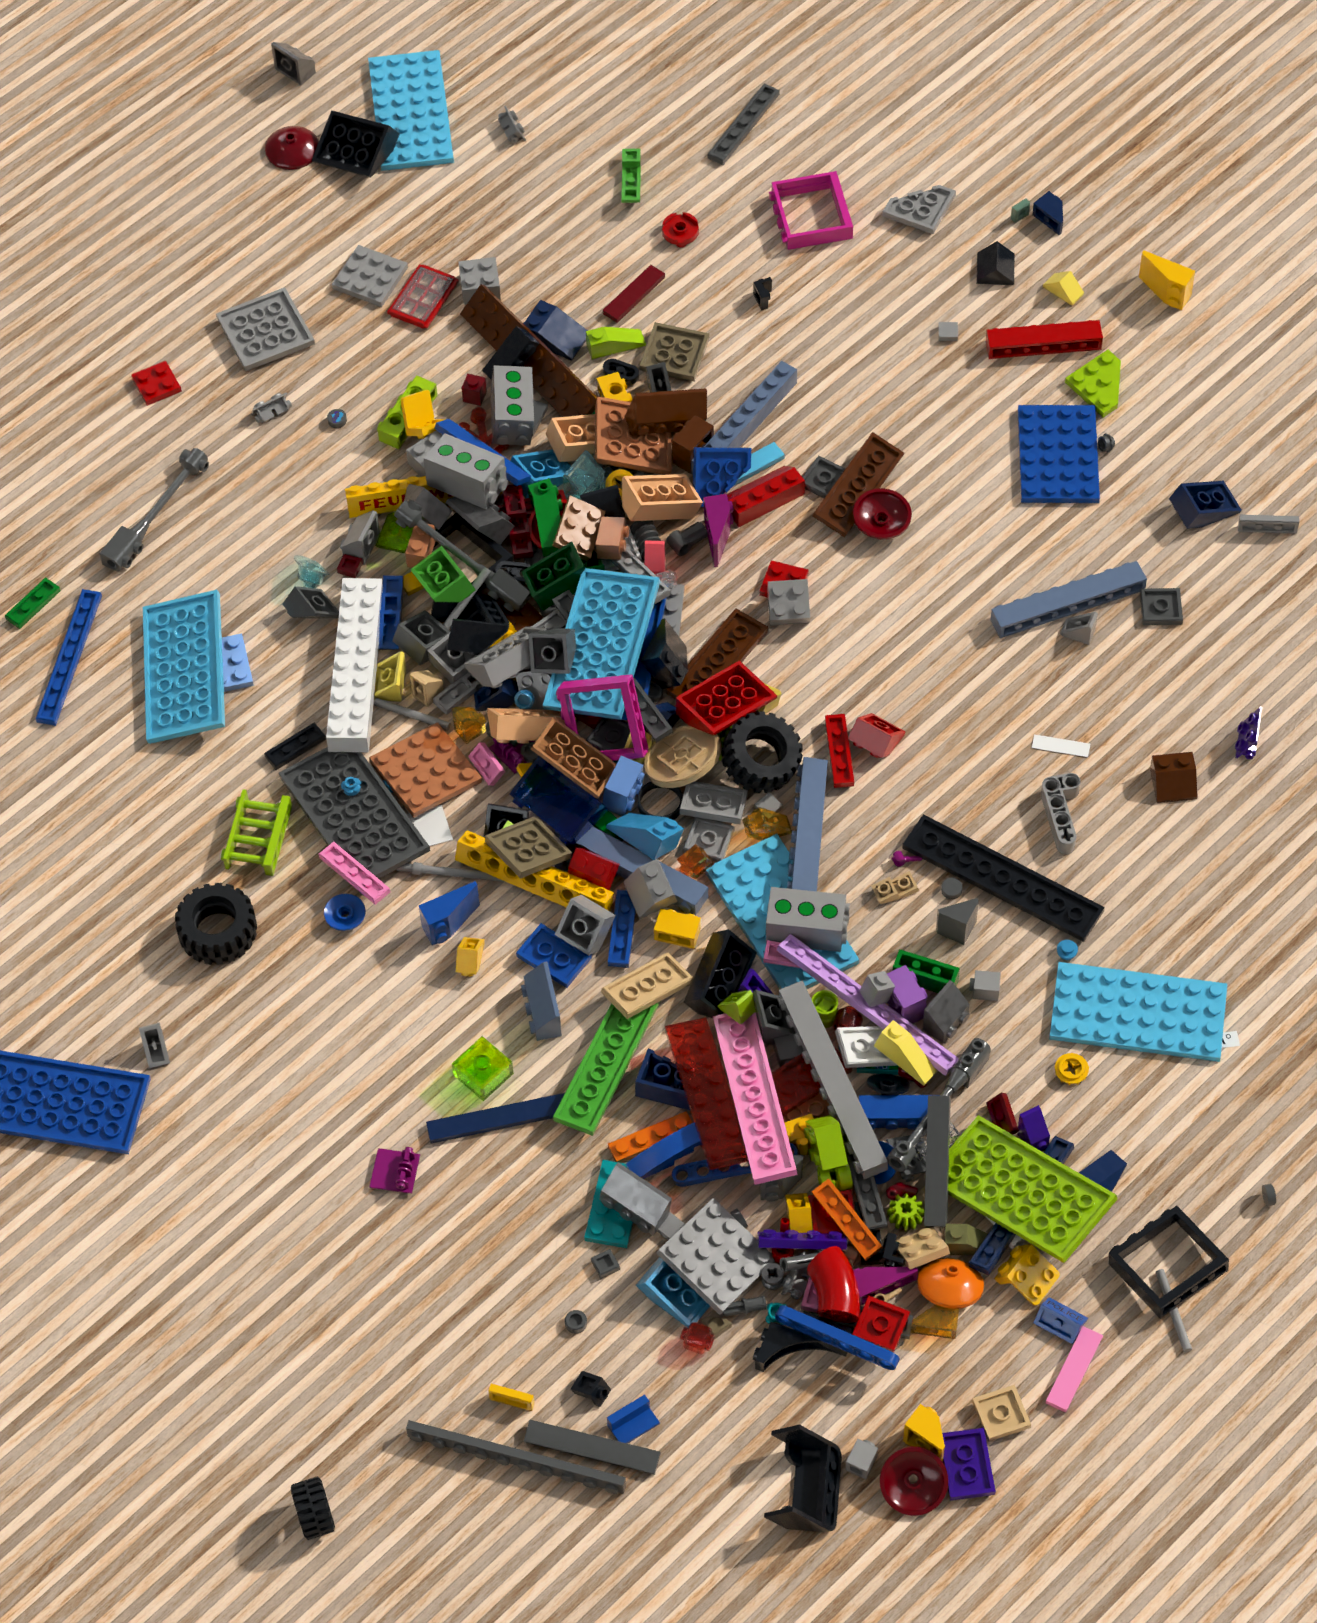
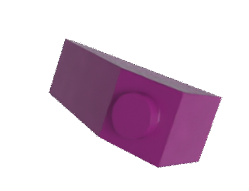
M865 1267L853 1270L858 1284L860 1306L866 1303L868 1295L871 1297L878 1293L885 1295L918 1279V1269L916 1267L913 1269L908 1267Z

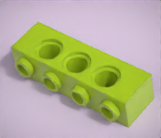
M417 375L413 381L408 383L403 395L401 394L398 397L395 406L389 409L387 417L377 427L380 442L397 449L402 446L408 436H406L401 398L423 390H429L431 402L433 403L438 396L436 383Z

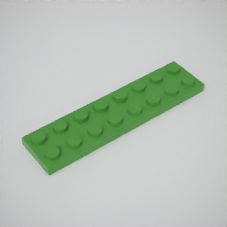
M660 1002L629 1019H626L611 1003L553 1116V1121L591 1136L594 1135Z

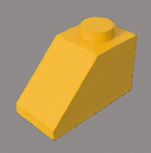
M469 937L462 939L457 948L455 972L461 973L462 976L477 974L480 969L485 939Z
M807 1193L785 1195L787 1216L790 1221L789 1229L795 1230L798 1233L812 1231L811 1207Z

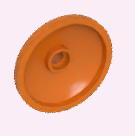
M954 1258L937 1259L924 1265L918 1274L917 1285L919 1291L928 1301L940 1307L951 1309L965 1308L976 1303L983 1294L984 1281L981 1274L977 1270L970 1268L969 1264L962 1260Z

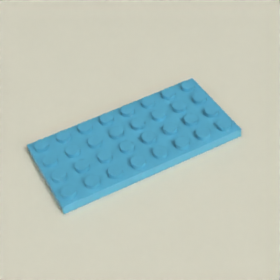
M440 50L368 58L375 121L389 125L400 133L393 152L381 165V171L454 163Z
M585 568L580 576L565 629H575L576 651L571 672L569 674L552 673L543 702L544 709L561 712V703L557 700L556 691L564 681L630 674L634 677L660 585L659 577ZM620 688L570 694L575 714L622 719L625 707Z
M218 590L144 606L143 639L147 742L152 744L225 727L221 607Z
M778 834L705 868V873L762 962L766 948V919L771 887L786 888L787 882L791 881V877L788 876L789 864H792L793 860L789 859L790 853ZM847 940L846 944H842L841 952L812 949L842 972L859 964L860 959ZM763 962L779 989L802 980L806 989L820 983L801 968Z
M1059 962L1049 1040L1220 1062L1227 983Z

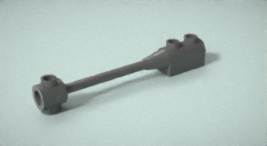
M193 448L191 451L183 450L179 457V462L183 467L182 472L144 519L131 529L124 526L119 528L99 553L102 565L114 571H120L122 567L129 568L131 566V556L134 553L140 554L143 550L142 540L152 520L189 474L197 475L199 471L205 472L208 469V457L203 451L198 448Z
M409 499V501H404L398 507L394 516L397 518L395 522L404 529L406 526L409 528L419 527L472 568L477 576L480 574L485 566L475 562L421 520L422 507L418 503ZM500 568L496 573L491 571L483 582L490 590L487 594L496 601L499 598L505 602L503 606L510 612L514 610L519 612L532 597L529 589Z
M974 1038L952 1067L945 1089L940 1096H951L961 1086L968 1088L989 1060L991 1048L987 1042L980 1038ZM927 1114L908 1140L898 1141L886 1157L889 1166L895 1171H905L916 1155V1150L913 1146L927 1129Z

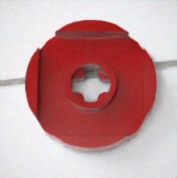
M682 212L683 215H676V213L668 215L662 224V236L666 241L679 248H683L693 242L699 235L697 219L685 212Z

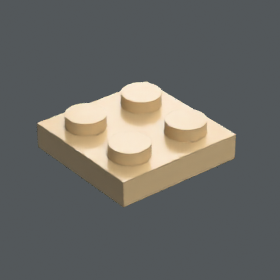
M933 1227L924 1228L915 1234L904 1236L897 1240L899 1242L897 1254L900 1258L905 1259L904 1263L909 1269L950 1254L948 1245Z
M1015 1384L972 1398V1403L984 1428L988 1442L1031 1428L1030 1420Z

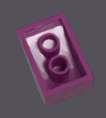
M727 494L703 497L704 523L708 532V542L714 567L719 565L730 535V525L733 524L732 501H728Z

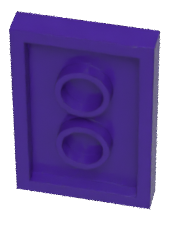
M984 1428L942 1433L945 1445L943 1463L948 1474L950 1501L995 1495L996 1490Z

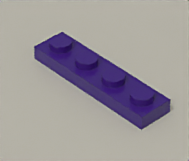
M771 1229L757 1232L759 1248L826 1249L838 1246L841 1250H847L846 1236L838 1231H831L829 1234L813 1230L807 1231V1233H798L795 1230L776 1232Z

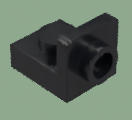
M771 277L753 282V295L761 310L768 309V302L771 299L769 292L772 291Z
M888 1233L884 1238L879 1262L884 1263L885 1267H901L904 1264L905 1259L892 1256L893 1254L896 1255L899 1242L896 1241L897 1234Z
M581 1371L571 1390L574 1394L591 1399L596 1406L601 1407L608 1397L611 1388L602 1377Z

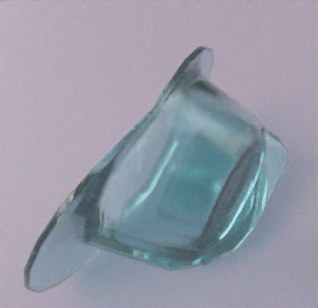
M294 556V560L298 564V578L303 581L306 587L315 588L316 585H321L326 575H330L318 562L304 556Z

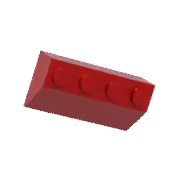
M784 465L728 493V501H732L733 521L738 527H741L805 495V480L795 467Z

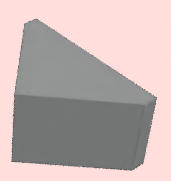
M1095 611L1067 618L1060 634L1089 645L1096 630L1098 613Z
M160 1022L140 1027L139 1031L149 1068L170 1063Z

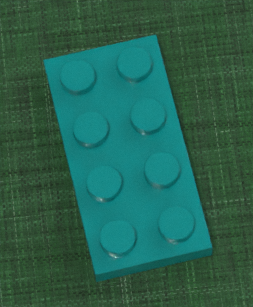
M602 1160L584 1240L627 1249L633 1222L623 1219L616 1210L605 1207L600 1200L601 1190L618 1162Z

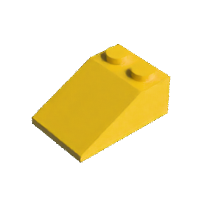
M1143 250L1139 278L1165 304L1183 310L1192 295L1195 270Z

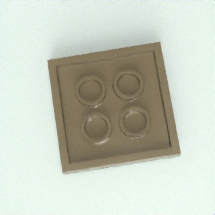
M655 322L639 369L646 371V366L665 362L668 376L695 382L710 338L709 333Z
M537 816L485 835L486 844L520 879L571 859L572 852Z

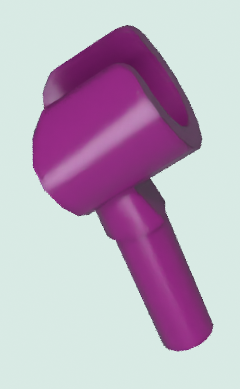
M901 851L894 852V857H892V861L897 867H901L910 861H922V858L919 856L904 857Z

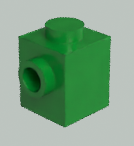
M549 478L527 485L528 497L533 507V496L556 492L557 496L559 495L557 486L555 484L552 485Z

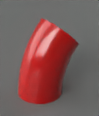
M832 1246L818 1253L807 1267V1274L812 1280L817 1293V1314L834 1322H857L860 1316V1295L852 1266L840 1247Z

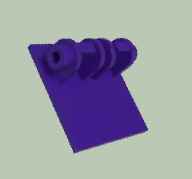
M1262 707L1252 712L1247 719L1241 721L1238 725L1237 732L1239 734L1235 744V758L1244 755L1246 759H1253L1256 755Z

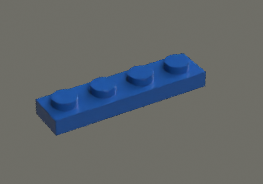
M617 890L614 909L616 916L612 925L608 966L629 968L636 910L627 890Z

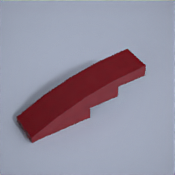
M514 484L507 485L502 493L505 512L510 517L509 521L514 525L509 533L513 558L533 557L521 485L515 486Z

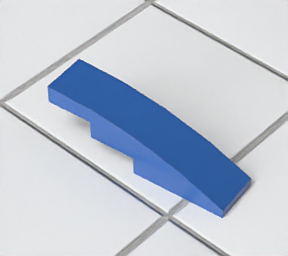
M383 575L379 650H399V646L393 642V638L402 619L403 576Z
M702 1118L647 1148L627 1162L626 1167L642 1179H645L673 1166L675 1160L693 1153L694 1147L712 1140L713 1133Z

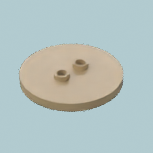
M688 725L675 728L673 733L651 746L644 759V771L649 780L659 787L676 788L688 785L703 777L716 764L722 750L721 740L717 734L713 736Z

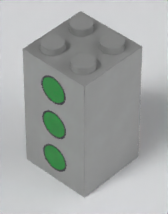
M494 365L491 383L492 444L531 445L534 425L532 367Z
M446 433L424 457L427 486L487 510L496 501L497 496L507 487L508 481L504 457Z
M771 887L766 919V943L767 940L782 942L792 934L811 949L841 952L842 944H846L847 926L849 924L850 903H846V895Z

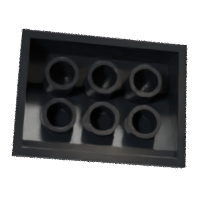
M331 110L311 161L371 178L393 152L400 133L389 125Z

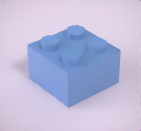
M620 756L605 786L603 807L621 816H624L627 810H632L635 803L634 797L636 794H639L643 787L642 781L645 776L642 773L643 764Z

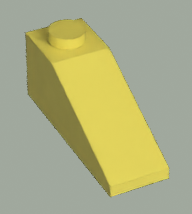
M894 1020L881 1032L874 1044L875 1048L923 1086L937 1072L912 1035Z

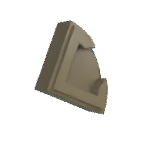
M709 1316L701 1320L703 1327L714 1339L732 1327V1323L726 1318Z

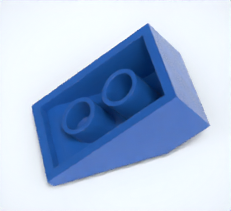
M476 881L419 905L421 926L431 945L441 944L451 938L479 907L480 902Z

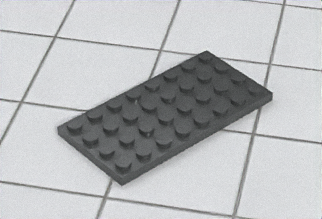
M328 747L279 772L280 779L325 843L329 846L332 842H335L378 879L430 851V846L361 752H328ZM353 777L361 781V788L358 794L354 796L345 794L341 788V783L345 781V778Z

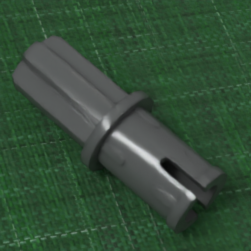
M765 1297L741 1298V1301L733 1302L723 1312V1315L731 1316L742 1313L747 1315L749 1312L766 1310Z

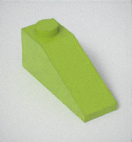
M600 327L586 331V345L591 359L646 346L641 329Z

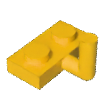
M812 1113L784 1122L789 1143H796L800 1154L803 1156L808 1153V1139L804 1135L805 1121L814 1119Z

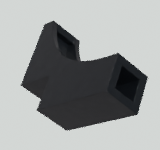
M803 1311L808 1316L853 1334L854 1328ZM770 1322L768 1329L764 1328L760 1340L763 1342L760 1348L757 1347L755 1349L753 1360H755V1369L764 1372L779 1358L797 1351L823 1350L845 1357L848 1352L798 1330Z

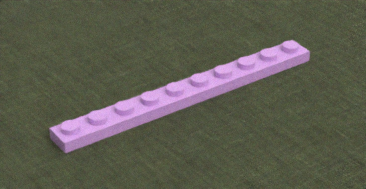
M792 934L778 945L777 951L883 1030L893 1020L912 1035L935 1069L945 1076L951 1071L959 1059L885 1003L869 1007L859 992L862 986Z

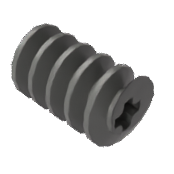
M653 520L635 521L630 526L643 561H645V541H661L656 527L653 525Z

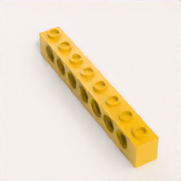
M467 830L457 841L455 860L566 908L571 898L583 895L611 912L614 896L612 891L553 866L520 879L486 844L484 837Z

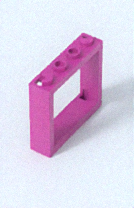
M837 171L772 182V191L769 192L770 201H774L773 212L774 215H778V229H782L781 239L783 243H786L788 250L853 239V224ZM830 189L841 226L790 234L780 197Z
M632 674L564 681L561 683L556 691L557 700L561 703V718L565 721V725L578 735L570 694L620 688L634 748L604 750L600 752L612 761L619 760L620 756L628 759L644 758L649 748Z

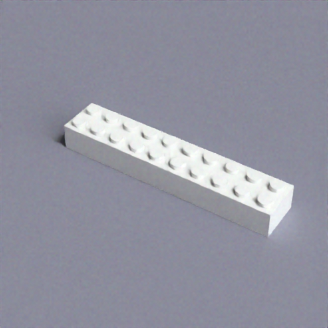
M342 579L326 735L328 752H369L379 650L380 610L383 593L382 579Z

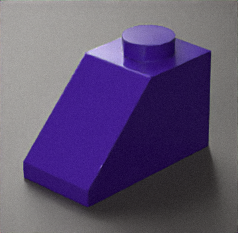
M1038 1105L1019 1115V1132H1017V1135L1024 1142L1040 1151H1044L1049 1145L1050 1134L1041 1108Z

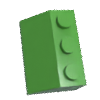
M440 546L410 569L435 602H461L476 591L443 546Z

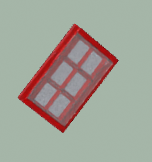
M419 264L388 309L387 314L422 329H427L458 284L459 279L437 269Z

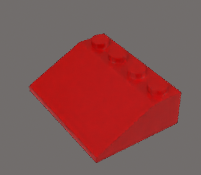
M739 660L677 696L676 714L688 726L714 736L736 723L741 717H746L747 714L753 713L777 699V695Z

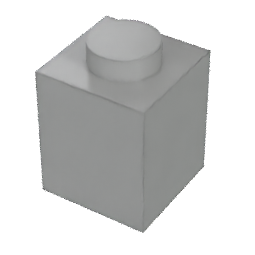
M975 970V978H970L969 991H973V999L998 1001L1001 973Z
M881 971L867 975L859 992L869 1007L887 1003L895 985L887 973Z
M857 1439L846 1461V1471L867 1479L878 1457V1448L875 1444L868 1440L862 1441Z

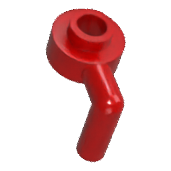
M788 1218L781 1219L780 1232L789 1230L790 1221ZM772 1248L771 1254L773 1259L780 1263L781 1258L793 1257L794 1249Z

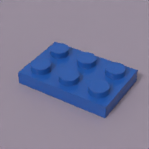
M540 923L516 952V957L533 968L547 961L551 979L568 988L592 959V954L587 955L556 936L555 931Z

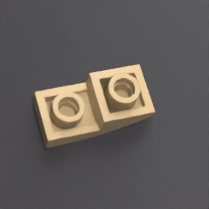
M910 871L892 880L888 877L871 885L880 904L896 901L919 891Z

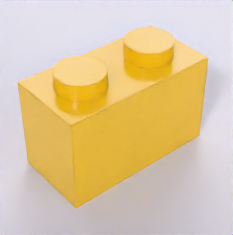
M660 909L654 927V940L695 949L701 929V918L694 914L678 913L672 909Z

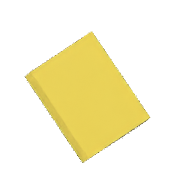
M400 651L377 664L374 700L379 698L385 701L402 702L406 674L404 652Z

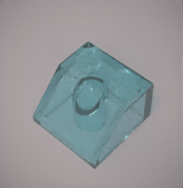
M587 450L580 455L563 475L566 499L570 495L580 499L581 494L605 488V471Z

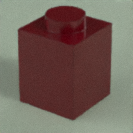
M467 373L461 387L463 402L478 406L482 405L487 393L486 377Z

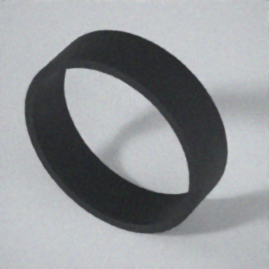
M648 782L641 788L638 794L640 814L652 815L644 810L641 800L648 791L663 787ZM679 787L666 788L677 794L680 804L674 812L660 817L675 820L680 815L683 795Z

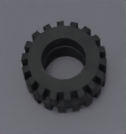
M317 1476L292 1484L291 1494L304 1537L310 1540L334 1532L335 1524L322 1480Z

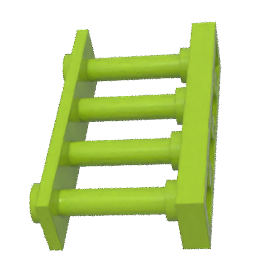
M242 789L241 796L237 797L236 800L237 810L226 849H222L221 861H224L225 869L228 870L232 860L261 864V867H264L265 875L274 876L292 810L291 797L282 795L281 802L277 804L251 801L248 799L247 790ZM247 808L275 812L277 815L276 820L272 821L245 818L244 816ZM242 825L270 829L272 832L271 837L267 839L239 834ZM237 843L263 846L267 849L266 855L263 854V856L234 851Z

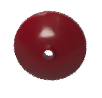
M300 126L283 127L268 137L265 143V154L270 163L278 168L286 170L300 169L312 163L311 160L319 140L307 128Z
M885 488L872 489L863 493L856 500L853 508V519L858 529L865 535L880 540L892 539L903 534L909 527L912 517L908 501L898 492Z
M918 1446L904 1447L891 1454L883 1464L880 1472V1488L886 1502L896 1511L910 1516L923 1515L934 1510L943 1501L948 1489V1474L944 1463L934 1452ZM911 1475L917 1476V1480L915 1482L909 1481V1477Z

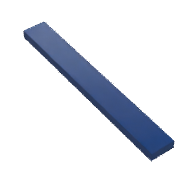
M85 589L81 591L37 713V723L54 726L57 724L100 604L101 592Z

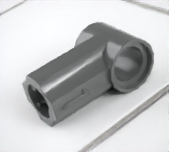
M696 522L681 532L679 530L673 531L667 537L666 542L678 556H683L690 551L692 545L708 537V532L701 522Z

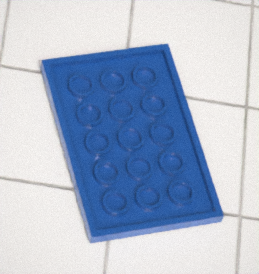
M1018 405L1021 503H1099L1095 405Z

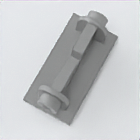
M504 106L506 112L498 115V121L505 130L504 132L508 140L516 143L522 137L526 141L523 135L525 130L520 123H517L518 117L513 110L509 111Z
M287 392L282 395L277 393L270 398L271 400L255 404L251 415L257 414L255 416L256 421L264 423L274 418L272 410H275L277 416L289 411L292 404L290 400L286 401Z
M803 1251L799 1255H805L806 1251ZM807 1268L790 1270V1273L785 1276L782 1282L784 1288L781 1295L790 1292L791 1297L794 1299H799L803 1295L807 1281L801 1279V1276L806 1279L809 1278Z

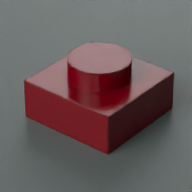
M343 554L337 567V573L356 578L363 564L362 558Z

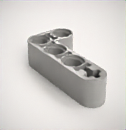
M1074 773L1047 777L1043 780L1041 789L1042 802L1056 848L1064 855L1071 854L1076 844V832L1066 800L1074 799L1079 794L1080 778Z

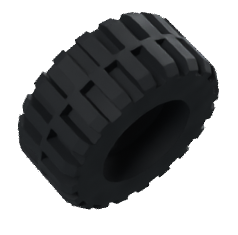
M757 712L756 715L749 713L746 717H741L733 725L723 742L721 756L724 757L722 759L723 766L728 768L726 773L729 777H734L733 782L737 785L739 783L744 786L743 789L748 791L749 789H754V793H761L762 790H764V793H771L773 790L781 789L784 784L790 781L802 761L803 755L801 752L803 751L802 743H798L801 739L799 734L794 733L793 730L795 728L791 724L785 723L786 719L782 717L779 719L775 717L776 714L774 713L765 715V712ZM758 739L770 744L777 753L778 764L765 766L755 762L746 750V741Z
M215 883V885L204 884L203 888L199 889L197 887L193 889L191 895L188 893L183 898L184 903L180 902L177 907L175 926L178 938L185 952L189 956L193 955V959L198 962L204 960V963L212 965V962H216L217 965L223 964L224 961H229L230 963L235 961V957L238 956L240 958L245 954L244 950H249L253 945L252 941L255 940L257 935V921L254 908L249 897L244 895L243 891L239 888L234 890L233 885L226 884V886H222V883ZM213 914H227L235 919L227 930L218 934H207L197 929L202 920Z

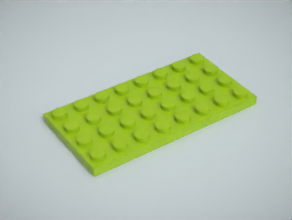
M979 1115L949 1148L948 1195L1063 1263L1067 1261L1117 1201L1115 1193Z

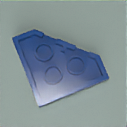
M694 447L693 487L703 502L701 507H704L703 497L727 493L738 482L737 480L751 468L752 448Z

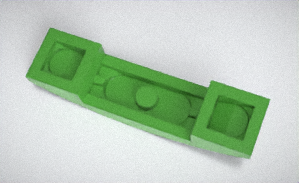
M622 149L621 201L622 203H640L641 149Z

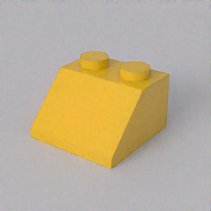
M920 1404L905 1423L903 1442L909 1446L926 1448L934 1452L943 1462L945 1445L940 1418L934 1409Z

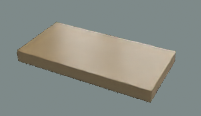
M667 952L602 987L601 993L626 1019H629L691 985L693 977Z

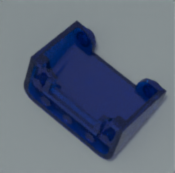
M540 756L536 758L509 793L514 798L512 801L521 809L525 806L560 834L559 839L566 845L570 843L574 845L609 810L602 802Z

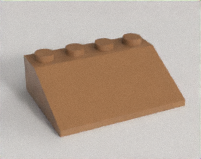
M555 717L545 727L531 748L532 751L596 799L604 790L616 766L615 762Z

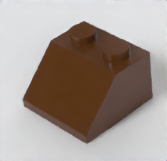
M1193 752L1152 755L1150 772L1157 803L1194 800L1198 798L1197 774Z

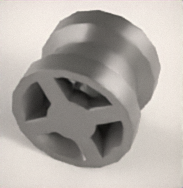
M769 1263L763 1267L762 1284L766 1289L777 1290L782 1286L784 1272L781 1270L780 1265Z

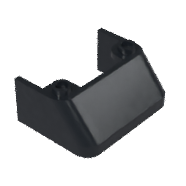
M474 594L458 618L452 621L447 650L464 651L472 655H479V653L484 652L508 632L510 623L495 599L487 595ZM433 601L431 615L436 620L445 622L459 602Z
M800 1424L773 1430L771 1435L786 1443L784 1451L786 1459L789 1463L796 1466L792 1506H784L781 1510L764 1513V1518L790 1530L833 1531L837 1525L842 1461L840 1448L835 1443Z

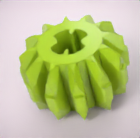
M907 1193L904 1195V1198L897 1195L896 1201L891 1200L889 1203L890 1208L887 1210V1215L890 1216V1224L896 1223V1229H899L901 1226L904 1227L905 1232L909 1226L915 1230L917 1224L923 1222L922 1217L925 1214V1210L922 1209V1201L916 1202V1196H913L911 1199L908 1198Z

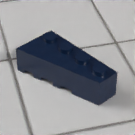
M648 1048L635 1081V1096L718 1117L724 1101V1086L701 1074L696 1075L690 1072L689 1068L683 1065L680 1067L672 1063L671 1059L665 1056L662 1058L656 1055L655 1051Z

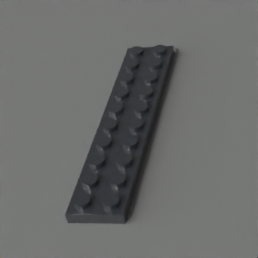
M924 814L902 846V849L921 857L927 862L1082 942H1085L1105 909L1102 905Z

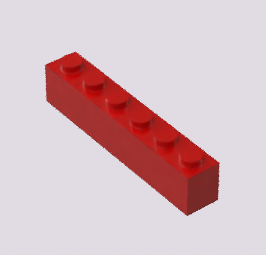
M1100 320L986 330L988 359L1102 350L1103 335Z

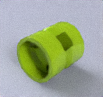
M818 991L812 996V1002L824 1027L829 1028L837 1021L838 998L831 991Z
M849 1164L824 1171L817 1167L819 1185L829 1178L840 1191L853 1189Z

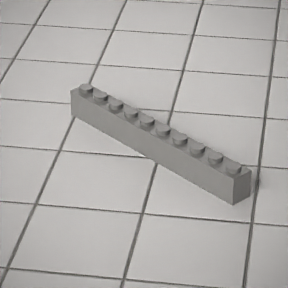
M803 980L780 989V998L777 999L781 1010H785L788 1015L785 1016L789 1028H794L795 1041L798 1046L802 1045L804 1061L806 1064L810 1063L812 1078L814 1082L818 1081L821 1086L819 1088L820 1095L823 1100L827 1099L829 1106H827L829 1114L836 1118L840 1124L841 1134L846 1140V1143H844L848 1155L852 1154L855 1159L853 1165L857 1174L861 1173L863 1179H867L887 1171L888 1161Z

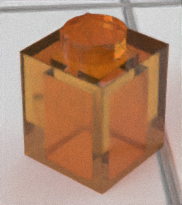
M694 844L677 859L681 864L679 867L681 872L695 880L714 865L705 850L697 844Z

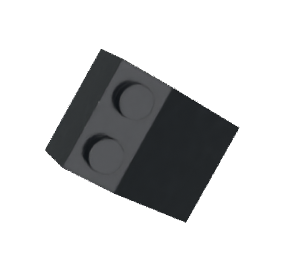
M665 618L661 620L641 659L642 664L662 689L681 685L688 672L687 647Z

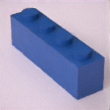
M859 1095V1102L873 1130L876 1128H886L888 1130L908 1128L915 1130L928 1112V1095Z

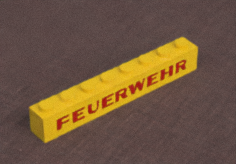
M411 476L403 480L393 479L384 483L374 482L365 486L355 485L345 489L349 518H354L371 511H377V514L396 511L404 502L409 484L424 487L442 503H446L447 499L454 496L427 486L426 476Z

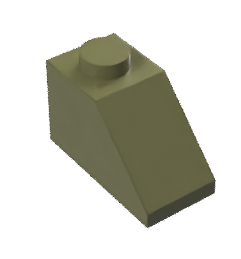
M945 1223L944 1242L949 1247L950 1254L948 1255H974L988 1233L969 1224Z

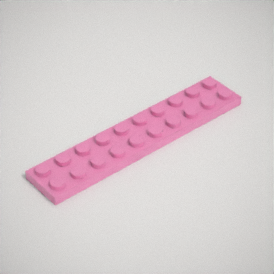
M756 1012L742 1024H739L727 1014L713 1016L754 1184L757 1185L798 1175Z

